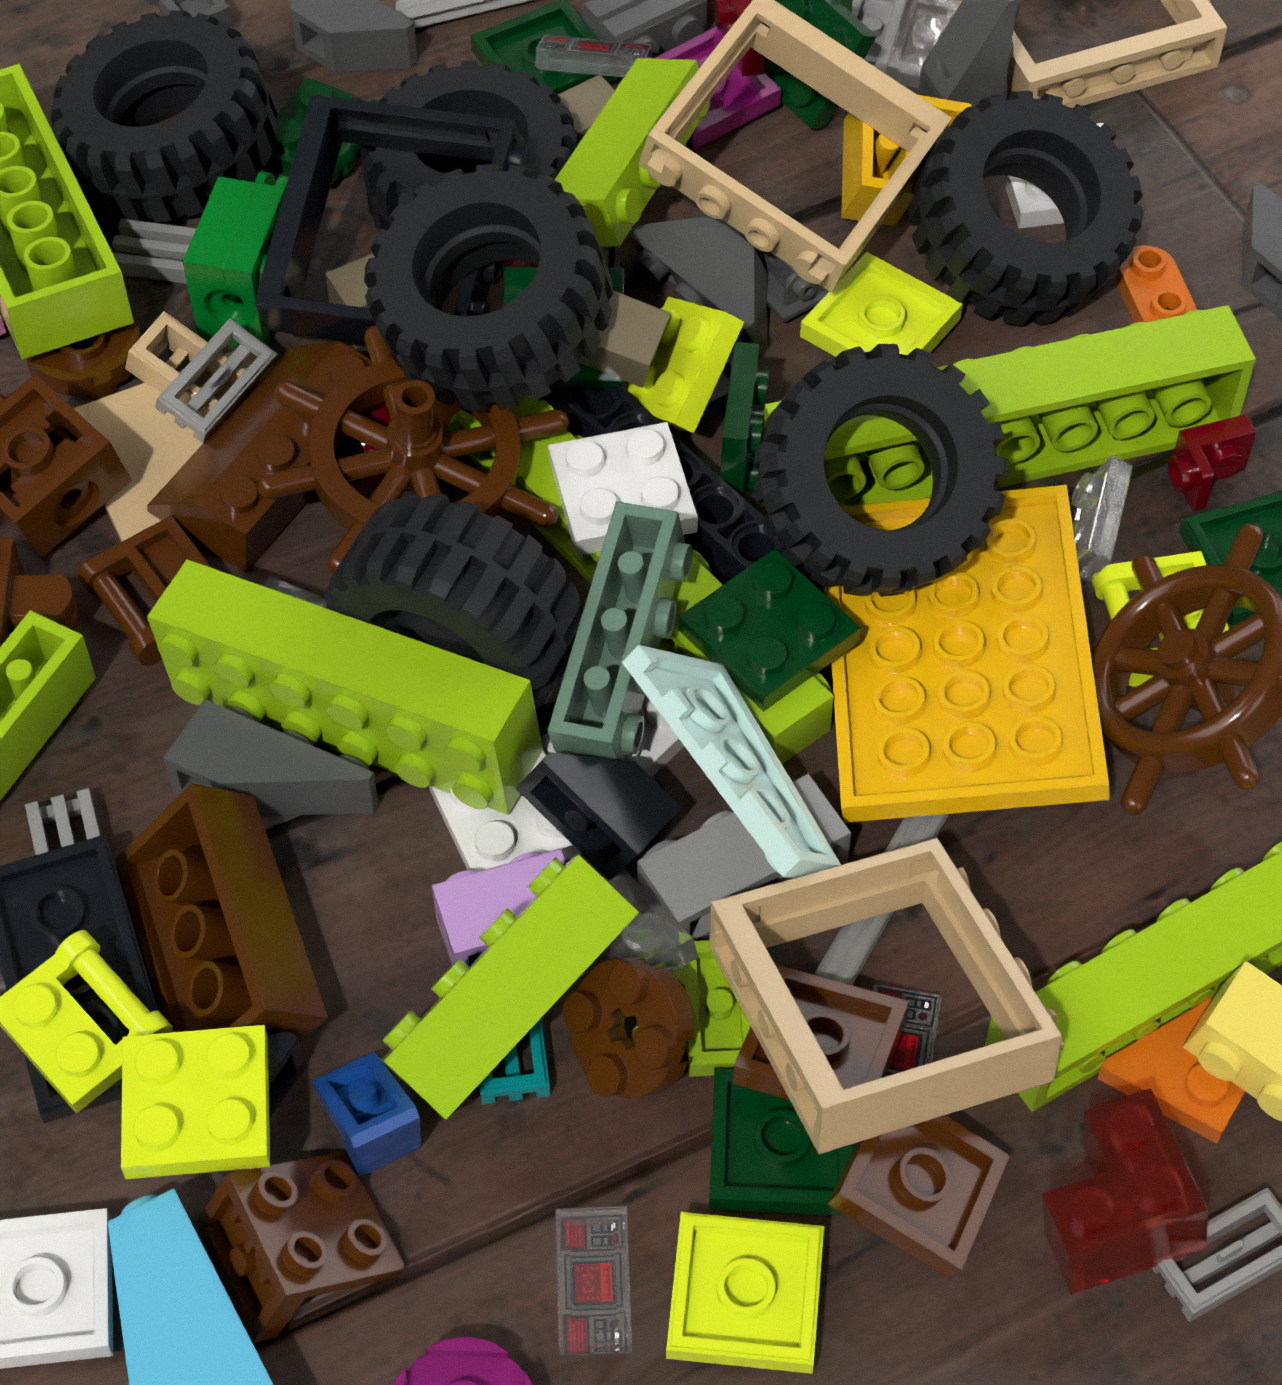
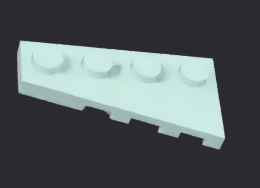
M637 645L622 661L623 665L763 850L765 858L771 867L782 877L793 879L841 865L724 665Z

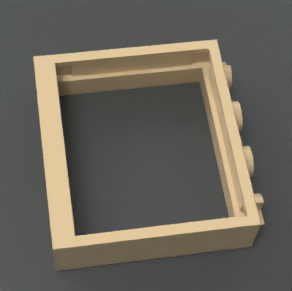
M752 0L649 132L639 165L647 169L652 178L658 183L668 187L672 186L696 202L700 210L709 217L721 219L744 234L749 243L757 249L771 252L792 266L803 280L812 284H819L832 293L912 183L952 118L775 0ZM760 21H762L763 23H765L766 25H768L770 28H768V27H766L765 25H763L762 23H760ZM750 47L909 152L839 249L678 142ZM915 124L919 125L928 132L926 133L925 131L917 127Z
M963 0L946 1L955 13ZM1160 0L1176 22V25L1037 64L1034 63L1013 30L1014 52L1008 63L1006 76L1007 97L1012 91L1033 92L1034 99H1041L1043 94L1047 93L1062 97V104L1073 109L1076 104L1084 106L1214 69L1219 65L1227 26L1209 0Z
M938 838L711 902L709 948L818 1154L1055 1080L1059 1051L1064 1046L1062 1034L1055 1025L1057 1014L1051 1008L1045 1009L1032 988L1030 974L1026 965L1019 957H1012L1001 939L995 916L989 909L981 908L970 890L969 880L964 868L957 869ZM923 903L1006 1040L843 1089L766 948Z

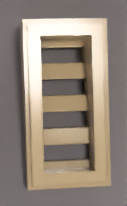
M163 311L128 351L125 369L143 382L163 392L180 374L176 369L185 359L191 361L208 342ZM167 348L174 353L165 363L158 357ZM221 352L206 370L215 373L229 357ZM240 366L227 381L234 384L246 369ZM193 383L178 400L186 405L201 388ZM212 397L200 410V413L206 415L218 400Z

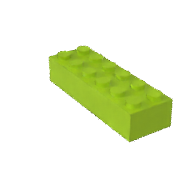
M20 64L0 69V312L23 360L133 324L134 320L122 271Z
M186 559L147 616L174 692L185 701L194 705H200L206 699L224 708L229 706L239 707L251 714L261 724L280 731L291 730L308 739L312 745L318 744L341 754L352 756L360 760L367 767L372 764L394 772L413 786L419 788L431 786L450 793L451 788L454 795L461 802L472 808L485 809L488 807L509 815L520 796V793L515 788L531 772L543 751L530 680Z

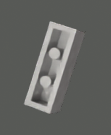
M809 774L793 781L794 786L840 864L848 863L850 830ZM729 810L713 815L699 830L677 841L669 839L656 844L642 859L637 861L638 895L678 954L682 950V941H704L710 938L712 901L792 879L782 877L771 867L765 858L763 850L736 814Z

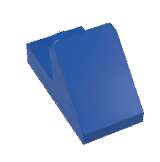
M375 1052L311 1081L321 1106L340 1132L351 1163L360 1177L420 1148V1117L416 1106Z

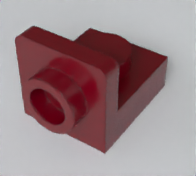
M1247 414L1179 431L1173 457L1168 460V475L1172 487L1176 492L1183 493L1192 511L1206 507L1214 478H1227L1238 471L1246 469L1256 435V430Z

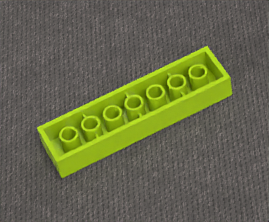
M1229 305L1207 310H1192L1183 315L1151 322H1136L1127 327L1090 335L1080 334L1067 340L1044 345L1024 346L1011 352L988 357L964 359L953 365L966 374L959 385L969 395L980 388L989 401L990 405L981 411L987 424L1000 422L1005 440L996 445L997 457L1008 458V478L998 484V488L1172 450L1175 449L1180 430L1240 416L1256 358ZM941 366L937 368L943 370L946 366ZM781 401L765 404L764 425L770 413ZM860 415L840 425L830 437L824 453V470L830 491L841 507L931 498L933 478L928 456L917 438L902 425L880 416Z

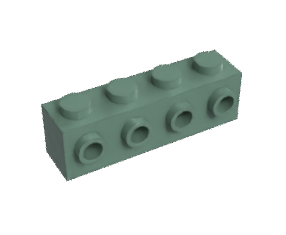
M616 501L547 730L555 753L627 760L628 753H638L644 733V717L639 714L646 694L623 665L622 661L637 645L658 649L661 637L669 639L672 635L677 614V603L672 598L677 581L686 582L690 573L693 556L692 545L685 543L677 511Z

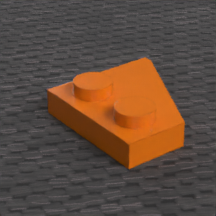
M1214 995L1106 1058L1100 1068L1097 1079L1218 1144L1246 1091L1231 1081L1218 1079L1208 1073L1200 1065L1198 1058L1183 1048L1185 1042L1216 996Z

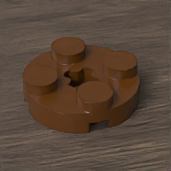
M134 322L133 324L27 358L31 377L36 374L56 393L63 395H86L92 400L112 395L118 391L119 384L132 375L125 367L128 351L141 337L138 324ZM86 340H93L94 344L89 348L79 350L71 347L72 345L82 346Z
M633 956L607 960L596 965L581 980L578 990L570 993L563 1003L562 1016L564 1023L570 1029L576 1057L588 1077L590 1087L599 1096L610 1097L615 1095L632 1099L661 1093L680 1079L688 1064V1061L681 1063L680 1061L684 1054L685 1041L694 1040L695 1023L689 998L674 974L664 967L654 968L649 963L643 961L645 958ZM635 1016L638 1028L632 1032L634 1043L630 1041L626 1034L624 1026L625 1017Z

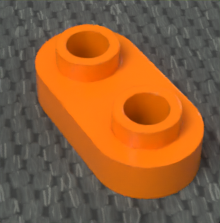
M1147 245L1133 248L1131 254L1117 271L1116 284L1134 323L1156 321L1197 310L1183 277L1169 253L1158 247Z

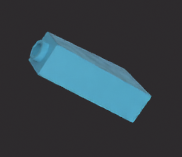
M174 1188L161 1195H145L132 1201L122 1210L120 1216L107 1222L129 1385H273Z

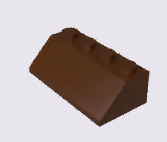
M341 341L290 347L149 502L147 512L160 520L172 515L190 539L247 573L316 494V490H311L276 499H265L258 492V482L263 476L310 465L309 434L313 419L280 404L274 395L276 386L280 382L290 381L322 397H326L335 386L349 375L372 365L371 360ZM371 408L364 411L361 415L370 419ZM342 434L335 452L336 459L347 457L355 449L356 439Z
M191 783L115 858L161 1014L173 1026V1032L265 1025L267 1035L288 1031L298 1036L301 1043L328 1019V1015L253 795Z

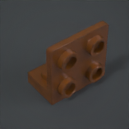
M345 1152L273 1164L270 1167L227 1173L195 1222L252 1343L277 1338L305 1298L395 1278L404 1268L401 1256L360 1176L357 1175L349 1155Z

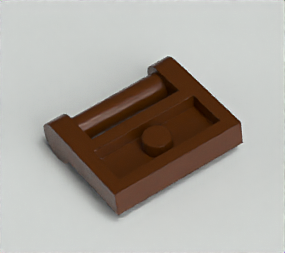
M172 515L90 558L78 571V579L89 594L100 597L130 638L129 649L140 664L144 666L156 664L162 660L149 622L120 585L118 578L132 571L153 601L157 603L186 559L212 568Z

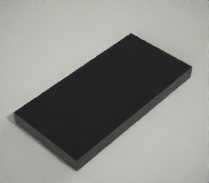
M106 834L0 866V968L7 991L51 958L66 938L77 931L86 930L101 946L99 955L150 1012L158 1011ZM79 973L63 985L115 1045L124 1036L128 1035L129 1029ZM24 1054L43 1122L47 1123L75 1114L73 1109ZM122 1078L80 1112L122 1099Z

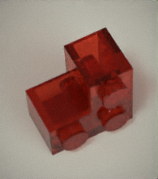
M1152 1089L1143 1090L1084 1110L1085 1152L1096 1176L1042 1193L1045 1235L1070 1294L1072 1295L1156 1267L1163 1260L1170 1258L1177 1260L1207 1250L1208 1209Z

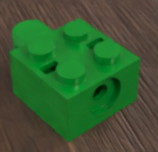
M259 171L255 182L218 176L182 261L197 333L205 341L209 342L230 318L266 346L268 345L273 331L268 330L254 302L289 176L281 175L275 181L272 173ZM232 339L228 345L239 347L240 344Z

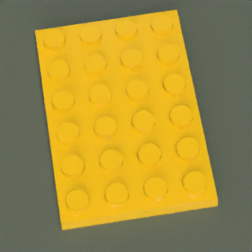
M1067 485L999 491L1006 497L1001 513L990 519L988 523L991 533L983 544L967 555V560L953 571L917 589L912 588L897 595L881 597L878 592H870L864 596L845 594L843 586L835 583L827 587V597L861 628L859 643L831 663L840 798L844 823L1109 800V779ZM931 498L843 506L842 509L852 518L866 526L887 531L899 529L913 523L926 510Z

